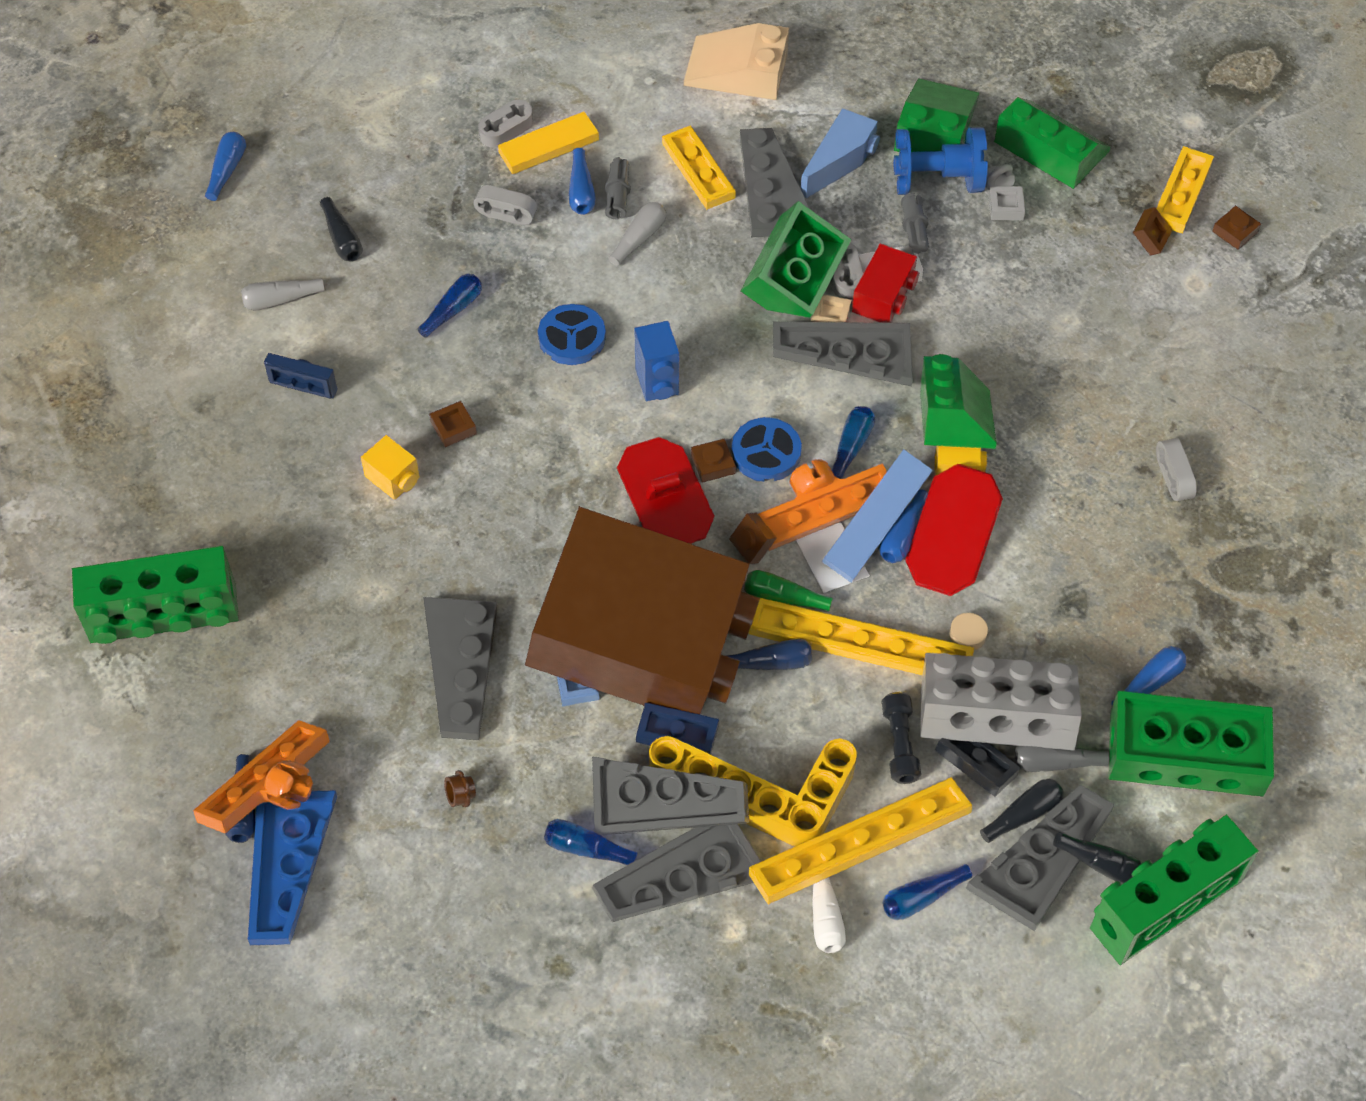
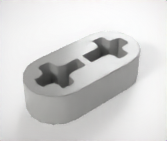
M513 100L481 119L478 124L481 143L491 148L498 147L499 144L512 140L528 130L533 124L531 105L524 100Z
M491 185L482 186L473 203L475 209L484 216L518 225H529L538 208L535 200L526 194Z
M850 242L843 255L847 259V263L842 264V261H840L831 279V284L836 296L853 300L854 290L863 275L858 251L855 245ZM844 277H849L852 286H847Z
M1175 438L1158 441L1156 446L1157 461L1174 501L1194 498L1196 496V481L1180 440Z

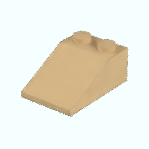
M756 23L696 36L684 78V86L777 100L788 53L789 28Z

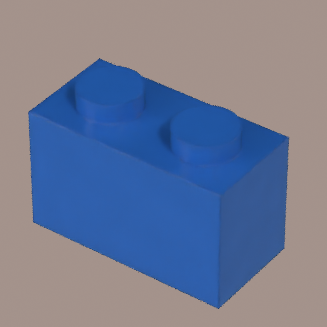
M669 321L635 327V370L645 401L664 400L678 395L679 351Z

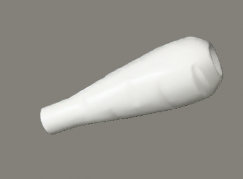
M828 877L813 884L814 938L820 950L825 953H835L840 951L845 945L846 934L839 904Z

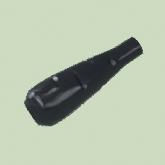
M324 197L321 199L320 205L325 214L328 230L337 254L344 261L352 262L357 260L363 252L360 239L348 221L338 211L333 200L330 197Z
M1048 778L1035 783L1011 803L992 823L980 830L982 838L987 843H990L1000 835L1045 815L1063 800L1064 792L1062 787L1056 780Z
M1058 832L1053 841L1055 847L1072 854L1098 873L1115 882L1120 881L1121 884L1133 878L1132 872L1141 865V861L1129 853L1106 845L1077 839L1062 832Z

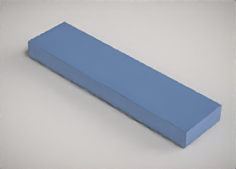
M903 449L822 562L852 583L933 470Z

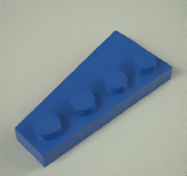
M336 790L311 791L307 801L301 802V806L296 809L286 810L271 802H263L256 806L248 942L250 946L291 944L337 800Z

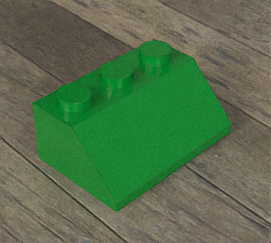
M1017 97L999 115L994 140L998 145L1072 189L1110 152L1111 148L1035 102Z
M798 201L779 217L740 292L768 311L810 318L813 316L852 239Z
M946 354L924 356L920 387L924 445L996 449L997 442L990 390L959 358H953Z

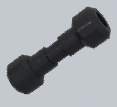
M892 692L881 700L883 716L889 720L891 733L894 738V758L889 763L891 779L895 782L910 784L917 781L922 775L920 760L913 755L912 743L909 741L908 734L910 731L908 718L913 713L912 700L904 692Z

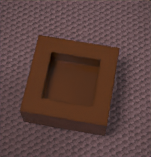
M1235 205L1214 224L1212 232L1239 250L1259 232L1261 223Z
M1152 207L1143 211L1133 234L1148 254L1152 256L1162 252L1172 229L1158 210Z
M462 401L429 414L430 422L445 447L477 434L476 425Z
M725 438L691 447V457L702 483L735 474L736 466Z
M756 512L747 513L729 538L749 564L759 563L777 539Z

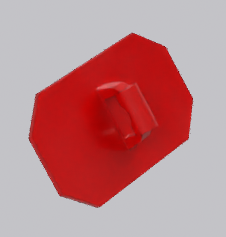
M661 437L626 447L617 466V471L642 527L689 544L706 539L715 515L683 447Z
M957 463L934 476L905 560L916 586L947 596H953L975 583L1003 501V497L992 474Z

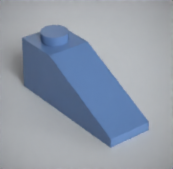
M842 108L802 174L801 191L805 198L863 165L868 154L873 155L880 140V136L876 135L878 121Z

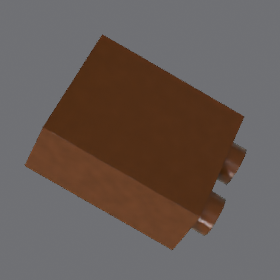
M579 506L532 631L525 666L643 706L645 703L700 715L706 698L726 704L740 660L722 655L723 646L727 634L746 640L760 597L741 591L750 564Z

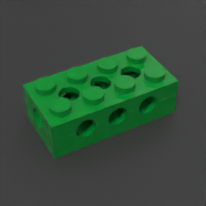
M223 546L72 568L73 607L90 644H108L118 639L131 637L147 638L153 634L171 631L180 633L186 632L191 628L204 626L221 627L230 622L239 621L236 583ZM195 603H200L201 607L192 608ZM162 608V613H155L157 609ZM121 614H124V619H117Z
M1126 691L1117 692L1110 710L1108 780L1260 797L1265 795L1274 778L1273 707Z
M1227 814L1216 822L1212 819L1206 820L1194 830L1192 838L1186 842H1183L1181 839L1176 840L1163 851L1162 855L1164 857L1155 863H1152L1151 860L1145 861L1132 872L1133 878L1124 884L1116 881L1101 893L1100 897L1102 900L1094 909L1095 916L1090 930L1120 966L1242 882L1259 850Z

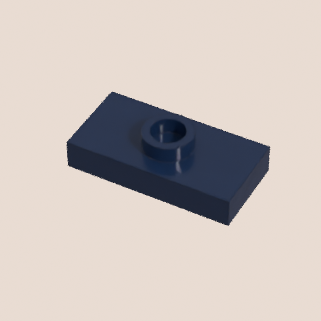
M268 353L264 360L268 380L271 384L334 399L338 388L333 369L312 364L304 359L295 360Z

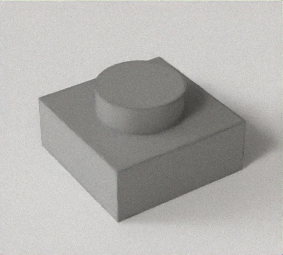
M990 186L988 193L990 220H1024L1023 187Z

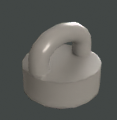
M1003 164L988 168L984 192L988 195L990 186H1014L1015 175L1013 174V167L1010 164Z

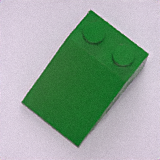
M918 78L905 101L897 124V129H908L911 152L941 151L943 144H964L966 131L970 125L979 98V92ZM895 138L894 151L899 152L900 149H896V138Z

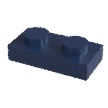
M645 703L636 733V743L651 746L654 740L669 736L711 755L719 727V719Z

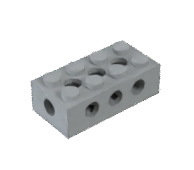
M925 653L921 681V737L1075 750L1082 717L1077 665L997 659L983 656L950 655L947 653Z

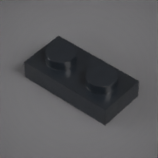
M941 738L935 748L936 752L994 797L1017 777L1021 767L989 743Z

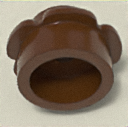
M457 770L455 775L445 778L444 788L450 806L462 805L465 808L469 807L471 799L476 796L472 777H464V773L461 770Z

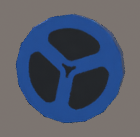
M566 304L548 311L540 320L538 327L540 349L544 354L546 352L547 355L551 356V360L559 364L578 365L592 360L593 355L597 352L600 353L604 348L606 340L604 321L596 311L585 305Z
M762 417L750 420L740 426L733 436L731 452L735 466L743 475L755 481L765 482V479L773 478L774 481H777L792 474L800 463L802 443L798 433L790 424L777 418Z

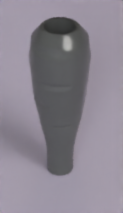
M1017 746L1015 748V764L1026 772H1048L1088 766H1108L1109 753L1108 751H1091L1076 747L1075 750H1063L1037 746Z

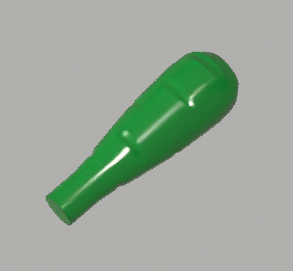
M762 570L749 572L744 586L746 593L763 599L794 606L812 607L828 612L833 601L832 597L818 594L797 583Z

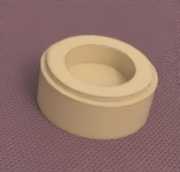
M962 613L956 616L951 623L950 640L952 643L974 647L975 651L984 645L988 627L984 619L979 615Z

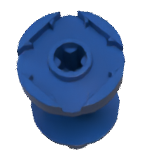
M968 127L965 144H943L941 151L911 152L908 129H896V149H900L899 155H894L893 169L894 175H900L897 176L898 195L909 194L911 172L941 171L943 178L965 177L966 188L969 193L985 190L988 161H984V150H987V140L983 127Z

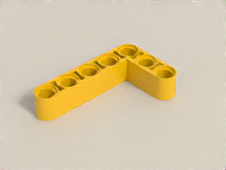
M660 737L654 740L649 749V767L671 769L690 774L705 773L712 777L747 783L749 823L745 824L794 847L824 834L853 778L857 759L856 748L848 740L839 738L829 741L823 747L799 794L796 795L673 737ZM662 757H671L675 761L664 764L658 760ZM840 759L846 762V765L836 766L830 761ZM825 790L830 793V796L822 798L816 796L813 792ZM773 805L779 810L774 813H768L762 810L761 807ZM800 821H807L813 824L814 827L805 830L796 824Z

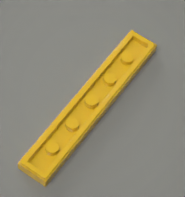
M763 598L759 600L749 630V635L778 642L801 638L811 644L812 650L919 675L923 674L925 653H947L961 656H973L974 647Z
M950 777L749 867V876L767 904H770L968 815L972 811V804L954 779Z

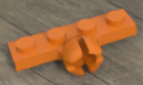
M822 459L812 460L811 462L814 467L811 469L806 463L796 468L792 472L789 481L796 494V498L758 514L777 538L769 548V551L854 517L887 473L883 463L845 479H839L834 476L828 463Z
M298 720L193 810L197 823L226 834L257 805L263 802H271L286 810L300 807L301 802H306L309 798L313 786L311 776H308L309 768L305 767L304 764L330 742L327 730Z

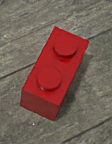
M880 243L854 290L852 313L879 323H891L895 314L901 315L907 300L905 294L907 290H914L920 272L915 271L917 256Z

